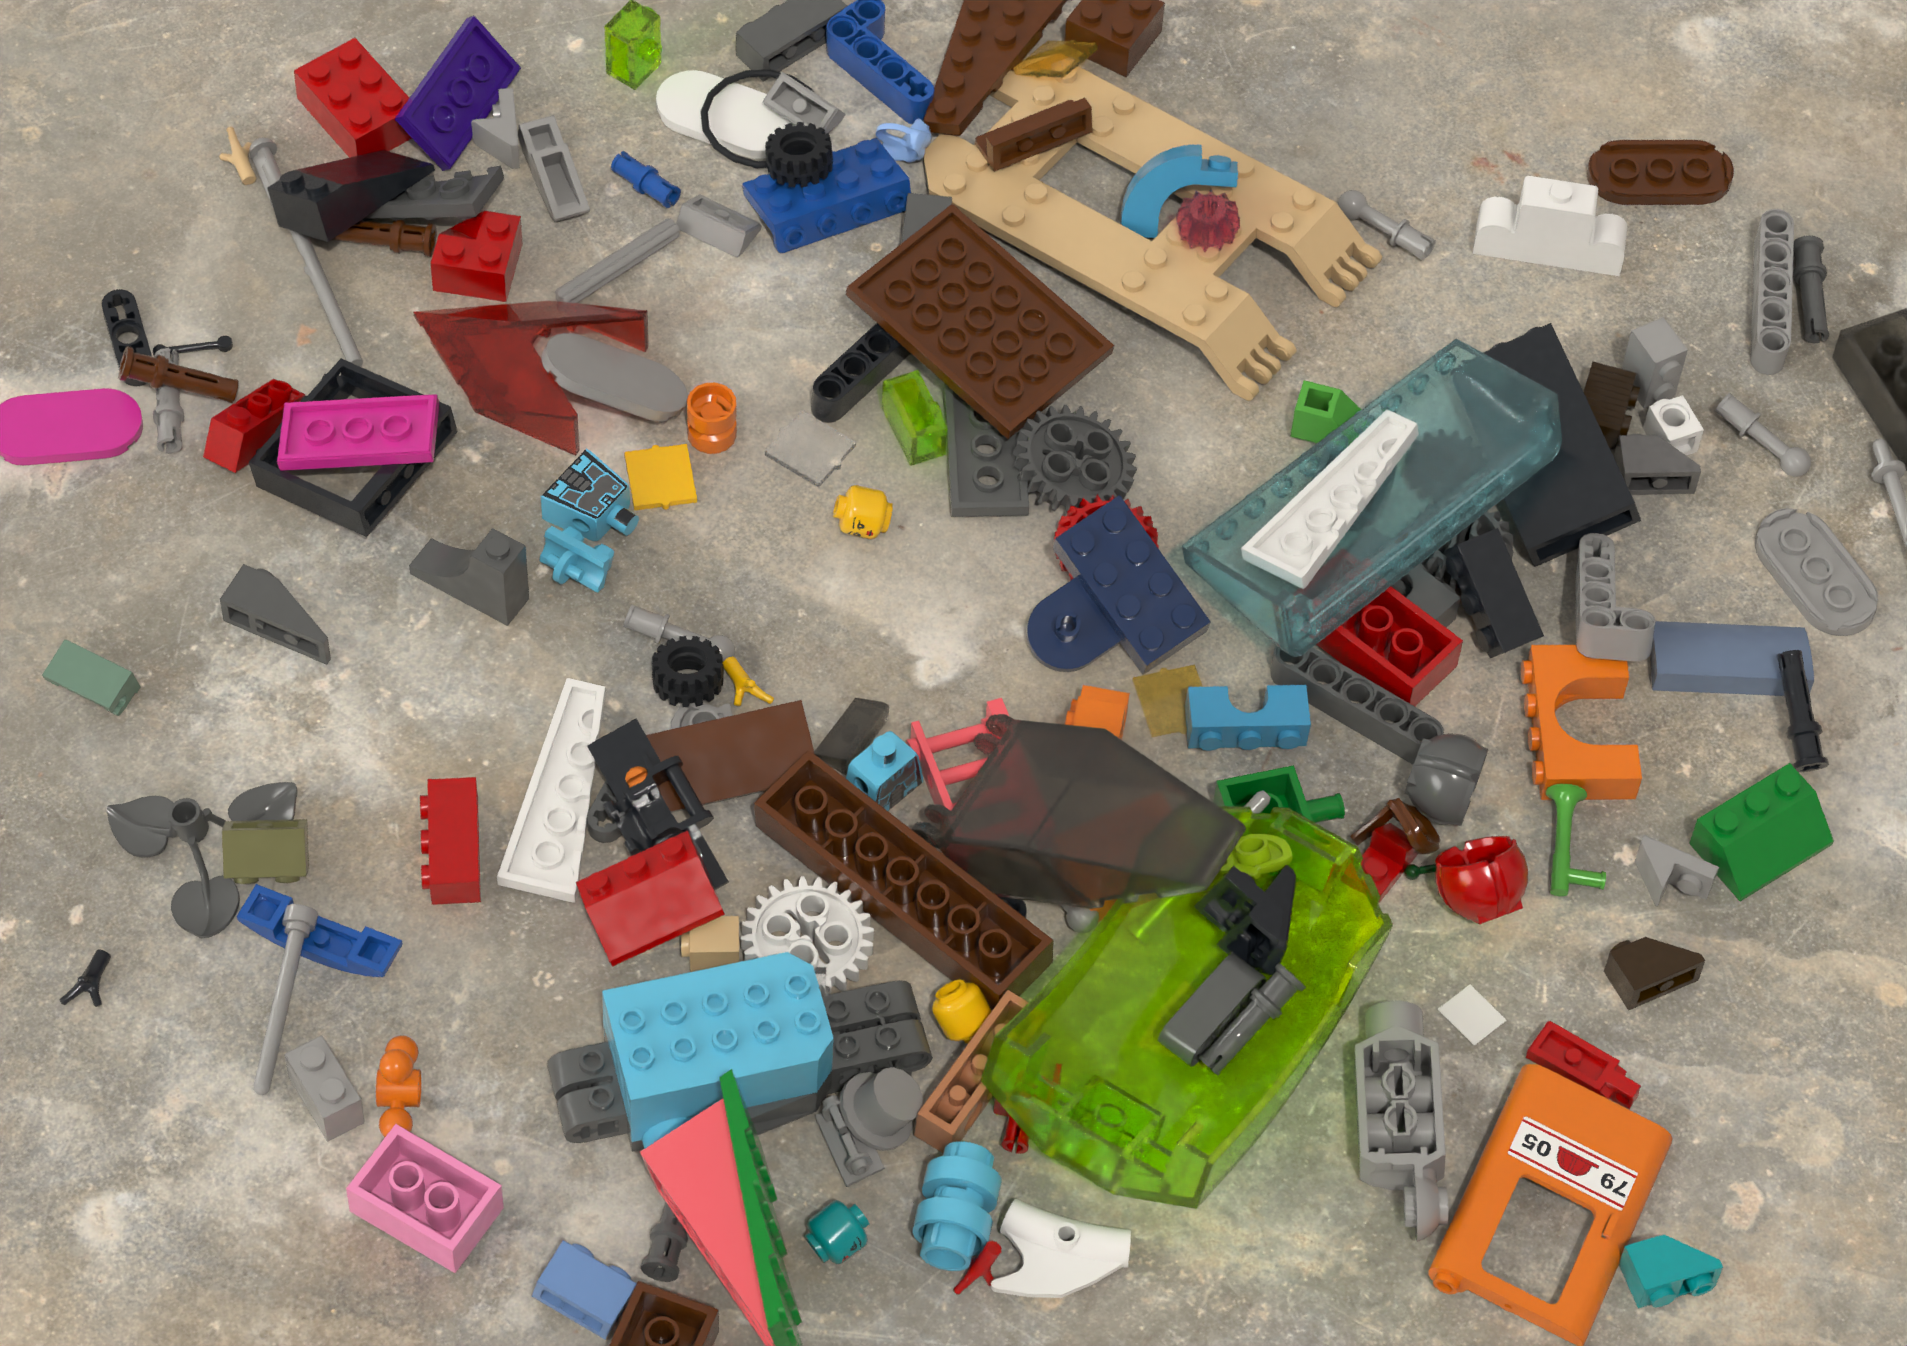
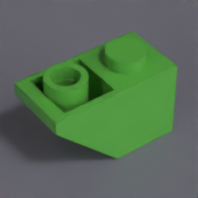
M1304 380L1294 410L1290 437L1323 444V441L1327 440L1348 447L1374 421L1341 389Z

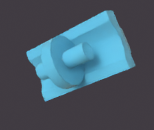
M553 526L547 529L544 536L546 539L545 546L539 561L554 569L553 580L559 584H564L571 578L597 593L603 589L607 571L612 566L614 550L604 544L596 545L594 548L583 543L584 537L581 532L571 526L562 531Z

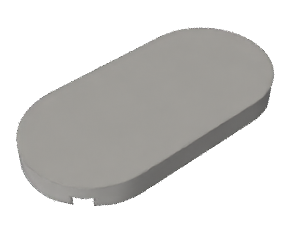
M574 333L557 334L548 341L542 352L541 360L543 367L548 374L550 370L556 376L555 382L569 392L648 420L661 422L668 421L672 416L678 417L687 403L688 393L684 383L669 368L658 362Z
M1790 508L1780 509L1766 516L1755 538L1757 556L1805 619L1816 629L1835 636L1854 635L1866 629L1873 621L1877 610V590L1827 524L1812 513L1807 512L1805 515L1797 513V509Z

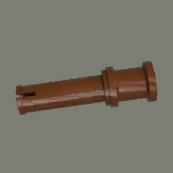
M399 219L393 221L392 224L360 220L332 240L387 246L394 253H401L402 250L423 252L425 257H432L436 246L437 229L433 223H429L427 226L405 224L404 220Z
M129 346L124 350L118 379L125 381L127 378L149 383L153 389L162 388L164 385L227 401L231 404L235 400L239 383L238 379L222 377L169 363V359L165 358L164 355L159 354L157 357H152L134 352L133 347Z

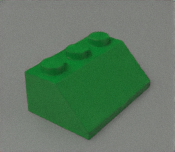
M1789 763L1698 818L1689 844L1704 861L1719 867L1717 876L1741 902L1833 845L1834 840L1816 791Z

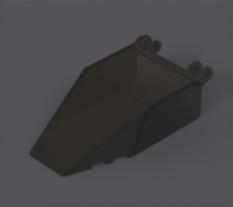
M994 714V716L991 715L985 725L993 735L979 733L973 740L977 749L984 754H990V756L954 808L950 811L943 805L929 804L924 810L925 817L931 823L939 825L940 828L938 829L927 822H917L911 829L933 847L940 849L946 857L996 896L1094 909L1103 907L1106 900L1121 898L1124 903H1132L1138 901L1139 895L1156 893L1159 898L1206 891L1242 837L1246 827L1231 814L1104 728L1016 720L1005 714ZM994 734L1002 737L1001 740L995 737Z

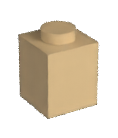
M721 916L681 935V956L690 957V972L739 962V916Z

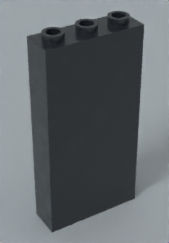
M1551 323L1542 327H1534L1520 337L1508 342L1498 343L1491 347L1490 350L1472 358L1461 359L1454 366L1446 369L1534 567L1578 549L1580 539L1584 535L1599 533L1607 536L1641 521L1634 499Z

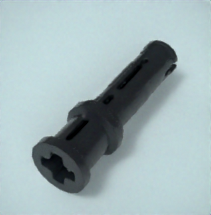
M1790 650L1782 652L1783 654L1779 653L1777 660L1781 671L1790 721L1786 735L1789 740H1792L1796 760L1792 765L1798 772H1810L1825 768L1829 765L1827 757H1823L1819 737L1823 731L1822 726L1814 719L1802 651Z

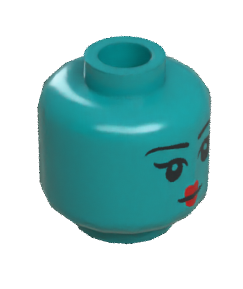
M835 1200L808 1220L807 1228L809 1232L804 1237L823 1263L830 1260L832 1263L842 1264L867 1245L868 1238L864 1228L870 1223L856 1204L848 1208L843 1202Z

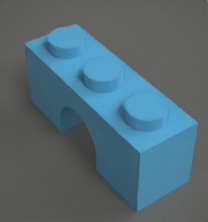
M1268 685L1263 708L1253 713L1242 712L1231 704L1228 686L1188 687L1184 712L1188 749L1201 748L1206 751L1218 748L1253 750L1258 747L1293 749L1298 746L1307 745L1311 721L1306 685Z

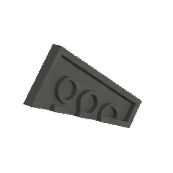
M501 166L488 167V174L472 176L470 170L455 172V178L437 182L434 175L426 176L362 220L369 221L374 218H391L395 221L406 218L435 220L441 217H458L462 220L471 219L479 214L505 179Z

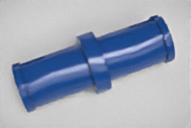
M622 151L621 155L618 153L613 159L611 170L632 183L635 191L640 194H648L665 208H671V205L674 206L680 197L681 189L659 176L656 168L651 165H643L626 151Z

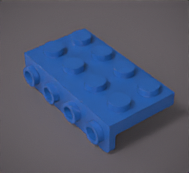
M877 138L864 140L856 145L832 151V171L828 172L827 178H819V183L815 185L809 182L807 183L808 187H801V184L789 187L787 182L782 185L778 183L777 179L773 180L770 174L760 175L756 179L742 183L745 198L773 233L774 246L778 252L785 253L906 211L908 193H911L910 179Z

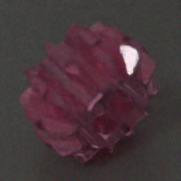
M1210 189L1208 194L1202 195L1200 192L1195 191L1193 198L1183 199L1181 208H1178V213L1176 214V224L1178 225V234L1181 240L1188 241L1190 249L1202 246L1206 253L1209 247H1215L1221 251L1224 243L1233 244L1235 234L1238 233L1240 228V217H1238L1236 201H1229L1226 192L1216 196L1212 189Z

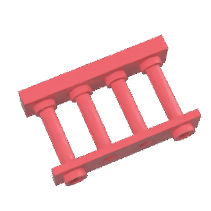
M1002 698L987 701L986 718L981 719L980 724L926 738L919 720L911 722V737L906 740V744L919 756L923 777L947 834L945 846L951 861L957 860L959 867L968 873L970 872L972 851L1025 836L1028 840L1033 839L1038 853L1052 849L1056 827ZM982 739H986L987 742L993 741L996 748L994 756L940 771L932 754ZM999 771L1000 774L1006 773L1010 782L1008 788L952 803L945 787L946 785ZM1008 804H1013L1014 807L1019 806L1023 816L1019 822L965 836L958 819Z

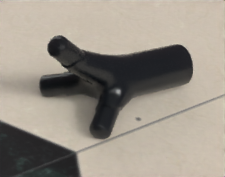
M100 949L96 950L84 973L78 977L77 983L67 994L60 998L61 1004L66 1005L82 992H88L95 1007L102 1005L99 995V982L102 973L111 959L108 952Z

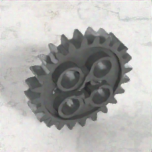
M1068 405L1063 406L1060 414L1053 406L1049 407L1046 415L1037 411L1033 420L1027 419L1015 441L1016 446L1013 450V455L1017 456L1013 466L1014 468L1022 469L1018 479L1019 481H1030L1026 490L1028 493L1035 491L1041 493L1038 499L1039 503L1049 499L1052 501L1053 511H1056L1062 505L1065 506L1066 514L1070 505L1079 508V503L1083 498L1093 503L1097 494L1102 501H1109L1113 494L1115 498L1120 495L1124 500L1134 483L1133 477L1137 467L1132 465L1136 454L1127 452L1131 442L1119 441L1123 431L1121 429L1111 431L1109 429L1110 419L1102 423L1097 421L1098 412L1096 411L1089 417L1084 416L1082 406H1079L1076 413H1071Z

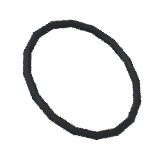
M770 69L745 70L724 78L708 92L700 111L702 130L715 150L735 163L753 168H767V161H755L737 156L719 144L710 130L708 111L714 97L728 84L749 77H772L778 79L781 72ZM788 75L789 77L793 78L794 80H796L797 82H799L800 84L814 92L812 88L798 80L796 77Z

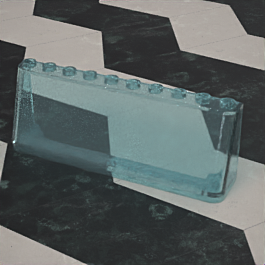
M1456 338L1418 368L1412 370L1390 389L1383 392L1382 395L1365 408L1358 411L1337 429L1330 432L1308 451L1301 454L1300 457L1248 494L1238 504L1219 516L1198 534L1191 537L1182 545L1185 564L1278 648L1292 657H1299L1556 457L1562 444L1558 395ZM1390 410L1418 424L1419 435L1304 589L1243 560L1241 548L1383 412Z

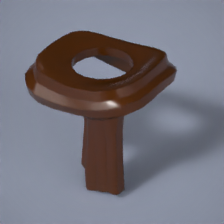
M1400 798L1390 799L1386 806L1370 821L1350 835L1358 846L1372 836L1374 829L1385 825L1394 817L1401 823L1410 845L1418 853L1431 854L1440 849V837L1429 819L1423 816L1415 806L1402 802Z

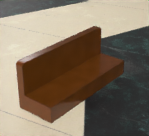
M1085 97L1077 101L1067 100L977 136L975 138V145L993 171H997L1092 133V107Z

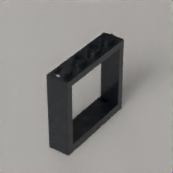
M340 358L331 370L323 375L315 388L307 396L303 397L300 402L347 399L350 395L360 399L424 394ZM439 402L434 459L458 432L451 406ZM282 423L278 425L275 433L267 442L256 450V454L249 461L258 488L365 537L372 532L431 463L382 465L356 497L349 501L284 470L280 471L277 458Z

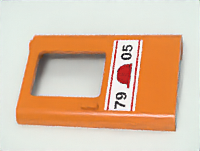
M1536 1064L1524 1065L1519 1072L1430 1266L1428 1275L1433 1281V1285L1439 1291L1450 1295L1468 1290L1576 1346H1584L1619 1266L1624 1247L1629 1243L1672 1144L1673 1138L1671 1134L1662 1126L1545 1067ZM1520 1178L1530 1179L1589 1209L1594 1216L1565 1286L1555 1304H1549L1486 1272L1482 1268L1481 1263Z

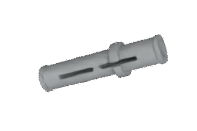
M169 348L160 349L154 354V357H157L159 354L164 355L165 358L169 359V363L179 364V354L175 350L172 351V360H170L171 349ZM163 385L162 388L156 389L157 407L153 411V420L157 425L158 431L157 448L163 452L164 442H166V453L170 454L176 453L182 448L181 421H184V410L180 406V389Z

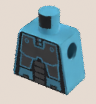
M587 448L541 496L542 519L563 529L571 526L580 531L584 538L591 541H599L612 527L628 536L636 528L639 521V516L628 510L630 507V487L627 482Z
M888 731L876 737L868 748L851 761L846 779L889 811L923 783V774L918 754L895 733Z

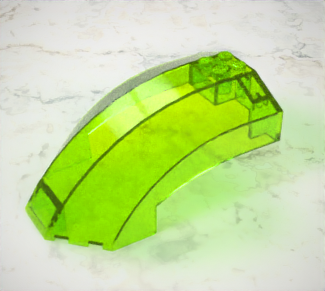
M1181 805L1143 841L1128 886L1083 945L1054 978L995 1035L980 1081L1041 1152L1095 1183L1097 1186L1113 1195L1197 1209L1251 1149L1293 1094L1343 1017L1391 932L1393 923L1388 914L1382 913L1378 904L1380 900L1379 892L1371 875L1364 873L1361 866L1363 857L1359 848L1289 808L1273 807L1271 814L1253 813L1250 807L1219 806L1217 812H1199L1196 805ZM1249 834L1274 835L1285 839L1289 844L1293 856L1289 866L1296 874L1288 946L1281 964L1299 979L1306 988L1302 992L1297 991L1281 1008L1282 1014L1275 1019L1270 1017L1218 1076L1201 1060L1195 1066L1190 1067L1158 1041V1038L1168 1021L1228 956L1225 951L1216 945L1225 933L1194 908V905L1201 896L1224 875L1220 870L1227 863L1223 844ZM1278 871L1261 874L1259 879H1254L1256 885L1261 888ZM1262 974V975H1264V976L1267 978V981H1268V980L1271 978V976H1272V975Z

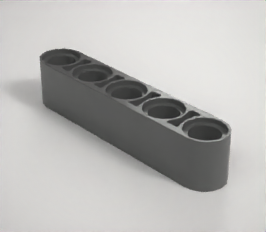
M1286 638L1276 644L1271 665V678L1275 684L1306 685L1308 704L1414 765L1422 743L1419 740H1423V738L1428 740L1444 734L1442 724L1434 717L1296 638ZM1385 720H1390L1395 723H1388Z

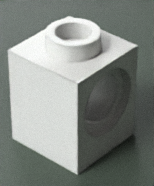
M1683 395L1670 400L1661 399L1649 406L1643 427L1647 435H1658L1686 456L1698 452L1704 431Z

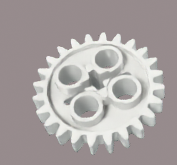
M801 876L799 886L793 887L788 879H785L783 891L780 892L771 885L769 886V899L758 895L756 897V908L748 907V921H742L743 936H741V949L745 950L744 961L789 952L813 965L819 988L824 995L831 994V987L836 986L841 991H846V978L858 982L859 969L867 970V956H872L873 943L871 941L874 940V928L869 927L870 913H862V900L851 903L850 890H846L839 895L837 893V882L835 881L826 889L822 888L821 877L815 880L813 886H808L805 877ZM815 911L820 913V915L808 916L805 913ZM787 913L792 914L796 920H794V919H793L789 914H787ZM776 931L785 932L786 935L774 936L771 933ZM840 941L844 944L840 946L830 945L828 942ZM818 956H820L828 964H824Z

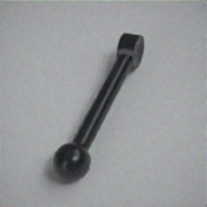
M221 336L217 341L170 347L158 344L153 348V355L163 348L171 349L170 354H172L173 350L178 353L217 348L222 352H228L232 349L233 343L229 336Z

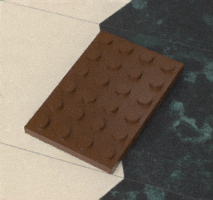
M953 204L944 209L848 285L846 289V296L1007 439H1010L1022 429L1027 419L1033 420L1037 411L1042 412L1108 358L1114 349V344Z

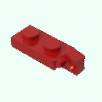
M1552 1021L1546 1023L1527 1050V1059L1628 1109L1631 1108L1639 1096L1641 1085L1626 1077L1627 1071L1619 1066L1620 1060Z

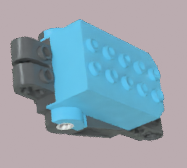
M789 952L603 990L604 1042L559 1052L548 1060L547 1067L554 1095L558 1101L557 1107L567 1141L571 1143H585L627 1134L633 1152L647 1148L723 1099L719 1077L731 1069L737 1080L757 1135H760L815 1113L828 1094L841 1092L844 1084L859 1073L872 1072L878 1074L884 1068L894 1067L912 1076V1072L918 1071L931 1063L933 1057L923 1024L920 1022V1013L909 982L902 980L891 981L822 996L813 965Z

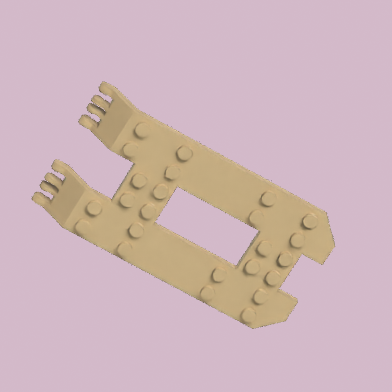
M1064 58L1020 63L1014 71L1009 70L1003 78V85L997 92L992 91L990 96L1012 108L988 132L1067 100L1077 101L1085 97L1092 107V133L997 171H993L976 145L956 135L940 134L925 149L923 157L929 195L952 197V204L977 226L1199 347L1232 393L1247 401H1251L1259 393V387L1256 382L1243 376V371H1245L1248 377L1256 380L1258 383L1267 384L1272 379V375L1277 374L1281 369L1280 361L1276 357L1264 352V349L1267 348L1271 354L1285 361H1288L1297 350L1291 341L1278 334L1250 294L1219 278L1242 252L1257 238L1287 254L1317 297L1333 307H1339L1346 299L1345 291L1342 288L1347 291H1353L1359 285V282L1366 278L1367 270L1363 265L1368 268H1375L1382 260L1381 253L1376 248L1365 243L1335 201ZM1077 142L1135 174L1154 156L1183 145H1202V159H1209L1210 156L1220 155L1229 157L1231 161L1238 163L1237 187L1188 185L1174 191L1173 194L1189 203L1153 241L1041 182L1040 179ZM1353 256L1354 259H1355L1356 261H1358L1359 263H1357V262H1355L1354 260L1350 259V257ZM1331 278L1332 281L1339 286L1332 284L1328 280Z

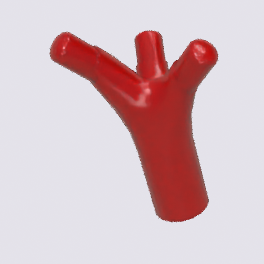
M996 1241L987 1242L976 1258H971L970 1268L959 1284L953 1289L954 1293L960 1295L964 1289L981 1276L991 1286L992 1281L995 1280L991 1273V1266L1002 1252L999 1243Z

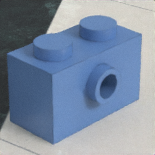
M563 1240L538 1279L532 1297L606 1340L627 1306L637 1283L633 1282L630 1275L623 1269L612 1265L608 1267L594 1259L591 1251L579 1244L571 1245Z

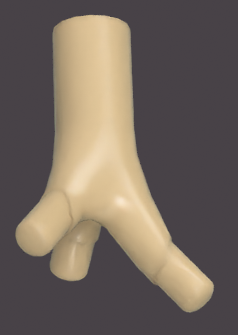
M228 127L227 133L232 154L221 153L220 160L232 163L236 167L243 185H250L256 181V176L248 158L251 143L247 142L241 147L234 127Z

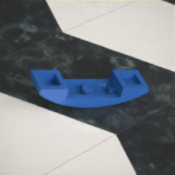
M256 884L239 911L237 920L260 936L285 949L288 935L285 933V926L282 922L286 906L294 904L293 898ZM318 916L315 930L310 932L308 938H304L300 956L348 973L384 977L403 943L398 938L366 926L362 932Z

